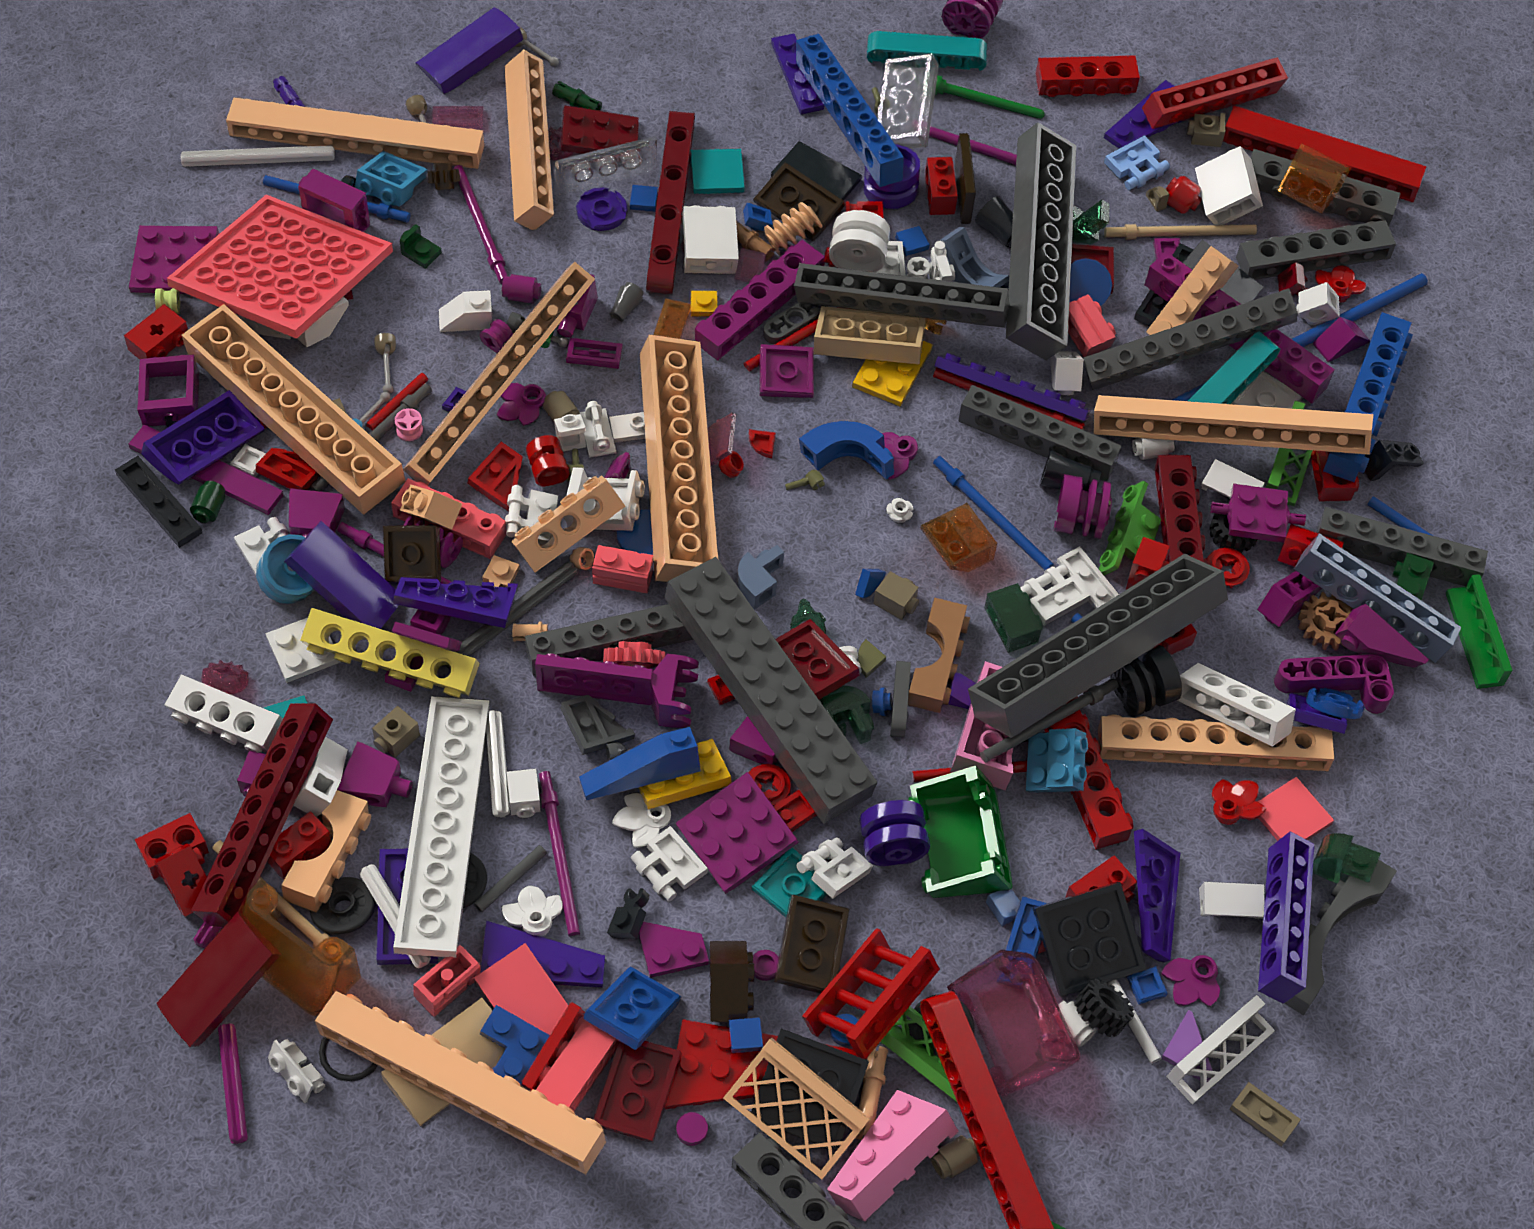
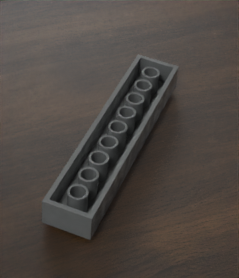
M1037 122L1019 136L1017 142L1008 290L1010 306L1006 323V339L1047 361L1067 347L1076 145Z
M1183 554L968 688L975 718L1011 738L1020 734L1032 724L1042 720L1046 715L1064 706L1068 701L1087 691L1093 685L1109 677L1115 671L1131 663L1137 657L1153 649L1162 641L1172 637L1184 627L1194 623L1198 618L1227 601L1228 595L1223 571Z
M717 557L669 580L665 593L666 601L763 739L775 753L777 759L822 823L825 824L872 797L877 785L876 779Z

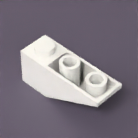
M325 737L293 806L305 813L311 811L318 817L331 804L342 778L348 749Z

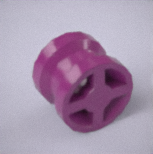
M494 319L490 324V328L484 329L480 333V339L485 346L498 353L502 349L503 344L511 338L513 332L505 322L500 319Z

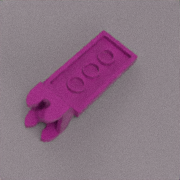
M667 653L653 671V669H647L641 665L625 666L618 665L612 661L602 663L589 661L582 657L572 659L560 657L556 654H537L535 662L537 691L575 696L589 695L592 698L651 705L659 726L686 728L691 724V719L681 716L691 714V707L675 701V697L686 696V689L677 686L678 682L692 683L698 680L699 674L690 670L697 669L699 662L691 657Z

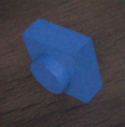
M751 203L746 204L743 210L746 226L757 231H764L766 225L772 227L771 210Z

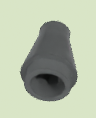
M626 282L625 285L620 286L610 316L623 322L643 301V290L631 282Z

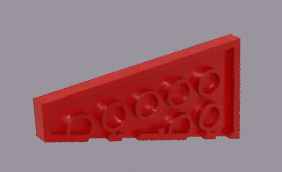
M682 1019L676 1049L681 1051L682 1055L665 1109L726 1101L723 1099L760 1051L732 1053L729 1027ZM762 1033L763 1047L770 1038L777 1041L778 1036ZM828 1045L830 1047L857 1056L853 1049ZM765 1058L756 1067L757 1081H762L769 1063ZM753 1073L745 1082H753ZM754 1085L740 1087L733 1097L736 1100L755 1098Z

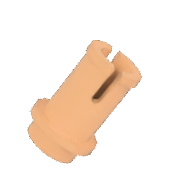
M539 621L538 624L513 623V642L525 641V636L548 631V624H542V621Z

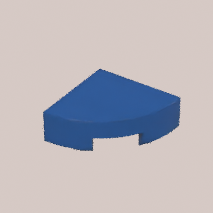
M862 569L855 595L861 598H867L872 595L883 581L886 572L880 569Z

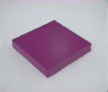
M761 344L759 396L813 398L814 347Z
M396 621L392 630L395 634L455 652L460 651L462 641Z

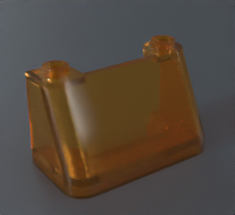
M260 879L247 894L242 914L282 954L261 978L308 1014L318 1016L335 991L345 995L361 978L355 949L338 937L324 939L315 949L310 947L278 922L281 914L275 909L278 905L277 892L263 879Z

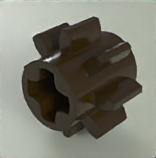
M452 162L433 164V170L427 171L428 184L434 183L435 190L454 189V182L460 181L459 169H453Z

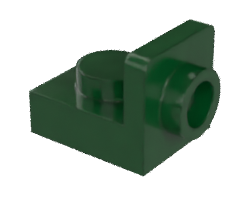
M416 224L411 229L406 230L400 237L401 254L424 269L442 253L441 247L421 236L420 226Z

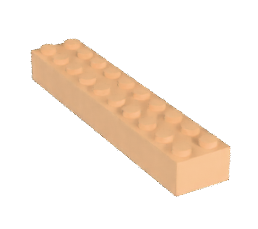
M221 305L182 334L188 355L194 354L196 362L225 389L230 390L249 411L340 494H343V497L363 515L406 482L401 462L226 305Z
M649 335L640 352L654 573L655 581L668 582L714 557L718 559L701 345L697 341Z

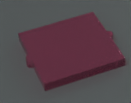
M733 412L722 419H718L716 423L707 428L710 467L714 464L717 465L720 460L732 454L736 414Z

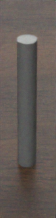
M538 845L474 903V906L482 913L547 854L546 850L541 845Z

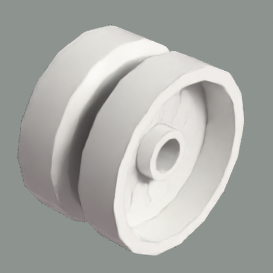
M852 210L839 215L833 225V238L829 248V257L832 263L838 268L877 272L882 269L886 262L887 245L890 239V226L886 220L875 213L865 210Z

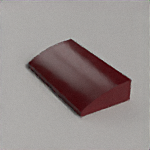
M238 911L162 996L157 1005L169 1024L189 1047L200 1046L282 954Z

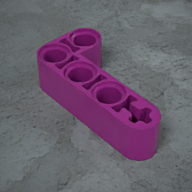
M1374 654L1285 659L1281 662L1274 677L1275 687L1283 693H1305L1312 688H1316V692H1319L1320 688H1330L1338 691L1360 690L1365 709L1374 714L1383 713L1394 695L1387 661L1383 657Z

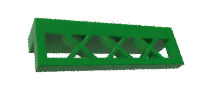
M1480 574L1472 575L1466 587L1447 589L1445 594L1454 622L1461 627L1459 637L1476 688L1504 686L1513 670Z

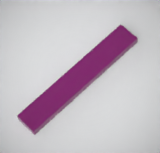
M144 424L129 442V448L141 454L143 443L160 432ZM220 460L191 477L202 484L206 481L217 482L225 488V495L267 515L271 513L284 495L283 490Z

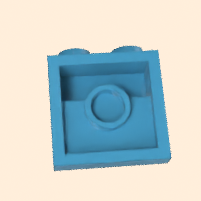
M382 151L357 170L355 188L365 192L366 195L380 198L387 205L400 207L413 196L414 187L426 178L427 169Z
M1076 728L1049 730V733H1038L1029 738L1026 791L1033 793L1083 791L1084 781L1087 777L1085 753L1088 750V740L1086 733Z

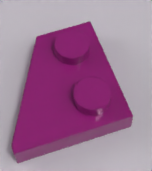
M643 922L638 935L650 978L709 965L701 933Z

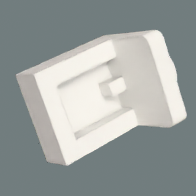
M569 414L562 418L554 419L556 437L560 440L563 452L574 448L586 447V427L581 414Z

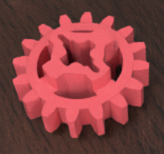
M621 641L619 642V647L604 649L603 662L612 661L618 665L625 666L641 665L650 669L659 665L666 656V652L651 649L652 645L647 642Z

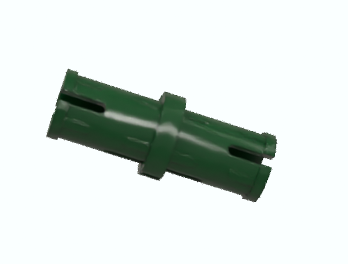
M558 81L553 87L552 95L568 102L572 107L597 111L602 109V102L589 97L581 89L572 88L562 81Z

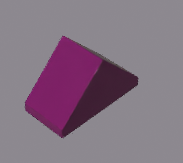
M1339 317L1313 342V345L1327 362H1330L1369 343L1370 339L1355 322Z

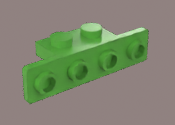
M1145 481L1129 486L1123 494L1122 506L1115 516L1114 528L1107 538L1108 545L1100 558L1099 570L1104 576L1119 568L1123 554L1134 561L1143 537L1155 539L1161 518L1142 505L1148 483Z

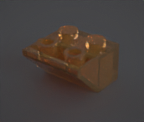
M1301 144L1277 191L1323 213L1339 192L1351 167L1308 145Z
M968 503L920 526L922 532L950 570L970 572L994 560L997 542Z

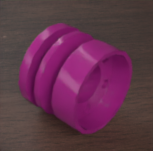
M947 0L942 9L941 17L944 25L951 33L956 35L962 34L968 36V38L981 39L989 32L994 18L1003 4V0Z
M1064 474L1057 505L1058 516L1054 524V531L1072 534L1076 523H1081L1082 536L1087 537L1090 525H1093V538L1101 539L1102 533L1108 524L1112 506L1111 482L1104 481L1101 493H1096L1097 480L1093 479L1088 491L1083 490L1082 477Z

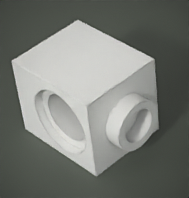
M1327 282L1298 292L1299 304L1296 306L1299 317L1301 319L1304 318L1309 325L1315 326L1340 317L1339 296Z
M536 769L507 772L511 815L527 818L533 816L536 812H540Z

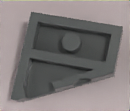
M589 695L561 703L560 709L582 755L606 749V744H622L635 737V733L631 728L627 730L615 721L616 716L608 710L601 708L599 703Z

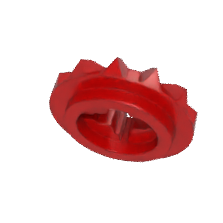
M1220 548L1211 552L1207 557L1208 564L1220 570L1223 565L1227 567L1234 564L1231 570L1232 573L1229 571L1223 572L1225 584L1231 589L1235 585H1242L1246 578H1248L1250 571L1248 560L1237 550Z
M761 764L748 772L761 791L762 785L760 783L767 784L773 779L772 788L774 790L768 789L766 792H763L772 806L788 797L791 788L790 779L787 773L780 767L771 764Z

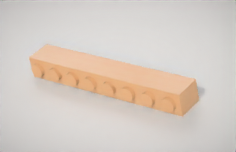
M522 50L505 65L513 211L515 222L531 230H536L554 216L544 68L542 59L526 50Z

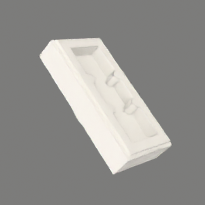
M644 412L609 417L614 443L645 439Z

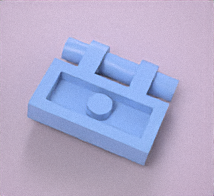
M1146 136L1108 154L1104 160V163L1119 179L1126 175L1130 177L1129 180L1125 181V187L1128 190L1135 187L1140 188L1146 184V181L1152 178L1157 179L1170 169L1168 161L1164 160L1159 163L1156 160L1159 158L1160 151ZM1143 166H1146L1148 168L1144 172H1141L1139 170V168Z

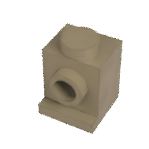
M1220 113V116L1194 114L1193 120H1189L1187 125V135L1191 136V144L1221 147L1225 134V113Z

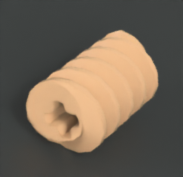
M803 202L798 204L799 211L794 208L790 209L791 218L786 214H782V223L774 220V229L768 225L764 227L768 242L775 248L779 256H781L779 247L787 250L788 241L796 245L797 235L802 239H806L804 230L807 229L812 234L815 233L813 224L818 225L820 228L823 227L815 212Z

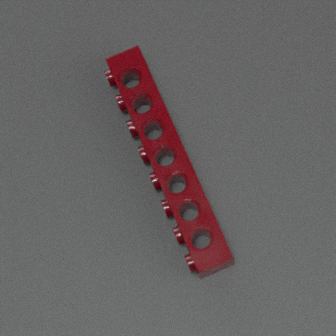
M290 703L191 911L210 926L224 927L238 911L242 914L333 722V718L316 703Z

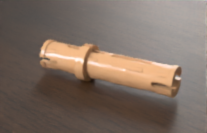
M879 1046L878 1051L875 1048L868 1056L869 1064L862 1081L863 1087L859 1109L870 1120L855 1139L862 1140L876 1120L881 1086L885 1085L886 1081L884 1069L889 1051L882 1046Z

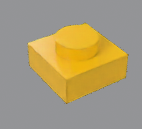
M691 291V316L710 317L717 308V291Z

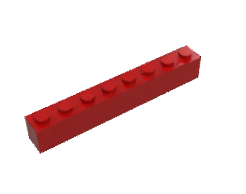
M1233 106L1225 126V134L1222 141L1234 146H1241L1250 151L1256 149L1399 192L1400 199L1413 203L1427 167L1238 106Z

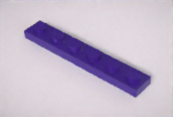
M946 353V356H938L934 365L940 369L1082 421L1087 420L1091 411L1085 408L1086 403L1071 398L1070 402L1060 399L1061 394L1049 389H1046L1045 393L1035 390L1036 385L1031 382L1021 380L1020 384L1010 380L1011 375L996 371L994 375L985 371L986 366L971 362L970 365L961 363V357L951 353Z

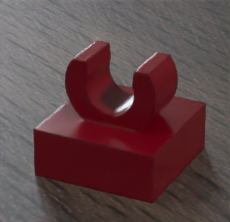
M1295 262L1278 275L1279 291L1289 288L1291 295L1296 294L1299 296L1298 292L1308 289L1305 287V282L1308 281V278L1304 276L1302 265Z

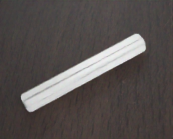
M491 710L488 713L486 734L492 812L495 817L501 818L510 813L503 718L500 711Z
M373 864L368 865L361 870L360 876L396 934L400 905L377 867ZM408 954L416 968H422L430 963V956Z

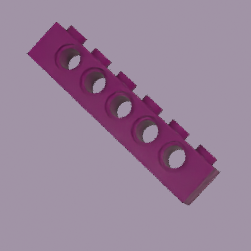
M800 240L795 246H790L784 255L777 261L773 260L765 271L760 275H755L747 286L742 290H737L724 305H719L706 320H701L695 327V341L700 342L701 349L714 359L720 360L796 295L794 284L799 263L824 266L825 256L804 240Z

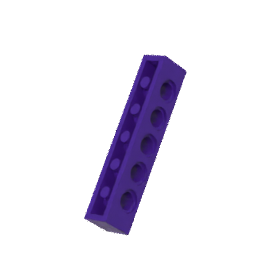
M1291 831L1268 849L1258 983L1259 992L1282 1004L1306 988L1314 843Z

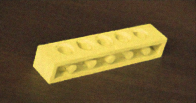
M311 608L300 639L301 642L307 645L306 650L312 653L323 655L324 651L335 654L334 659L348 664L351 663V660L362 662L361 667L364 669L378 672V669L381 668L389 671L388 676L405 681L407 676L416 679V684L421 687L432 689L433 685L444 688L443 693L460 698L461 694L469 696L480 664L475 658ZM334 631H340V641L336 644H329L330 634ZM360 640H368L369 646L367 650L362 653L356 652V644ZM388 648H395V658L391 661H384V651ZM417 656L423 657L422 667L412 670L410 668L411 660ZM442 665H449L451 667V673L446 678H438L437 671Z

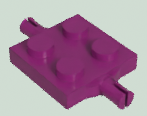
M1234 483L1229 503L1212 502L1210 513L1227 515L1230 536L1284 543L1288 523L1304 526L1306 522V514L1290 513L1287 505L1288 491Z

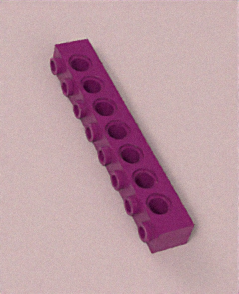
M1165 251L1150 265L1144 285L1169 302L1192 269ZM1218 289L1202 304L1193 320L1241 304ZM1278 329L1263 333L1280 348L1278 356L1265 371L1312 404L1327 389L1335 369ZM1248 339L1230 344L1229 346L1238 351Z

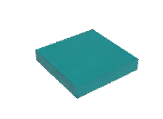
M741 149L691 150L694 194L744 193Z
M794 848L785 852L752 885L751 889L784 917L787 915L789 898L792 894L821 901L827 895L825 891L811 880L815 872L814 870H808L805 873L798 871L797 863L802 860L803 856Z

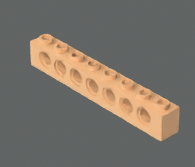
M1119 715L1101 716L1098 726V743L1102 759L1329 771L1334 761L1332 731L1316 726H1292L1291 733L1275 744L1277 747H1272L1223 722H1208L1204 719L1184 721L1177 718L1150 719L1147 716L1128 718ZM1123 735H1129L1134 739H1127ZM1153 737H1159L1163 741H1157ZM1181 738H1186L1191 742H1185ZM1210 740H1216V741H1218L1220 744H1215V743L1211 742ZM1239 741L1247 743L1248 746L1242 745ZM1296 744H1300L1306 749L1300 748Z

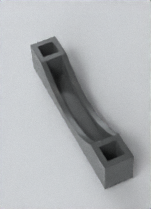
M1365 852L1360 861L1354 858L1346 871V874L1350 875L1346 882L1342 880L1338 882L1331 894L1335 899L1331 904L1328 902L1324 903L1316 916L1321 919L1317 926L1311 924L1309 927L1306 988L1285 1002L1286 1005L1304 1016L1324 984L1322 952L1326 936L1335 924L1348 914L1362 907L1377 904L1397 870L1368 852Z

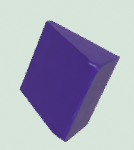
M956 672L948 704L969 709L971 700L968 688L975 685L976 682Z

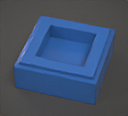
M632 185L630 209L655 212L658 187Z
M920 226L896 232L895 238L897 241H903L905 256L929 250L930 244Z
M1156 966L1127 976L1138 1005L1165 997L1168 994Z
M760 1018L729 1020L732 1053L762 1050L763 1041Z

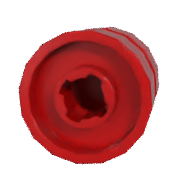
M544 435L531 440L527 444L526 453L537 485L542 487L563 483L568 478L569 469L566 459L563 457L564 454L560 440L557 437Z

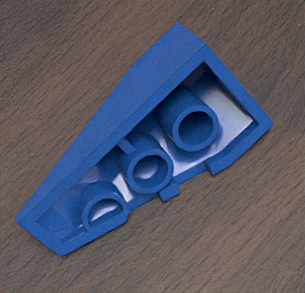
M690 727L657 735L579 776L586 801L700 772L698 746Z

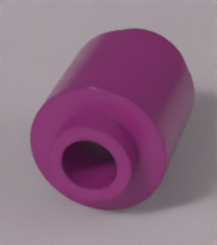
M511 274V276H504L502 297H507L510 301L534 304L535 299H540L542 286L541 283H537L536 277Z

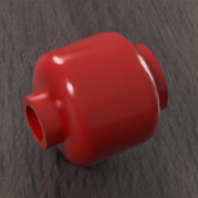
M1180 176L1178 179L1173 177L1166 187L1169 193L1167 205L1182 214L1186 213L1189 209L1195 211L1202 200L1199 197L1200 186L1185 176Z

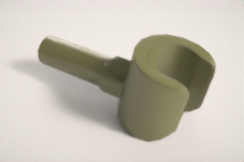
M876 87L872 88L875 98V113L879 115V106L885 107L888 113L890 108L889 101L880 97Z
M576 448L572 449V464L567 465L569 469L567 481H570L573 468H584L583 464L579 462V452Z
M811 470L806 474L805 478L787 483L785 487L786 490L810 484L812 489L816 490L818 489L817 484L821 488L825 486L823 476L818 470Z

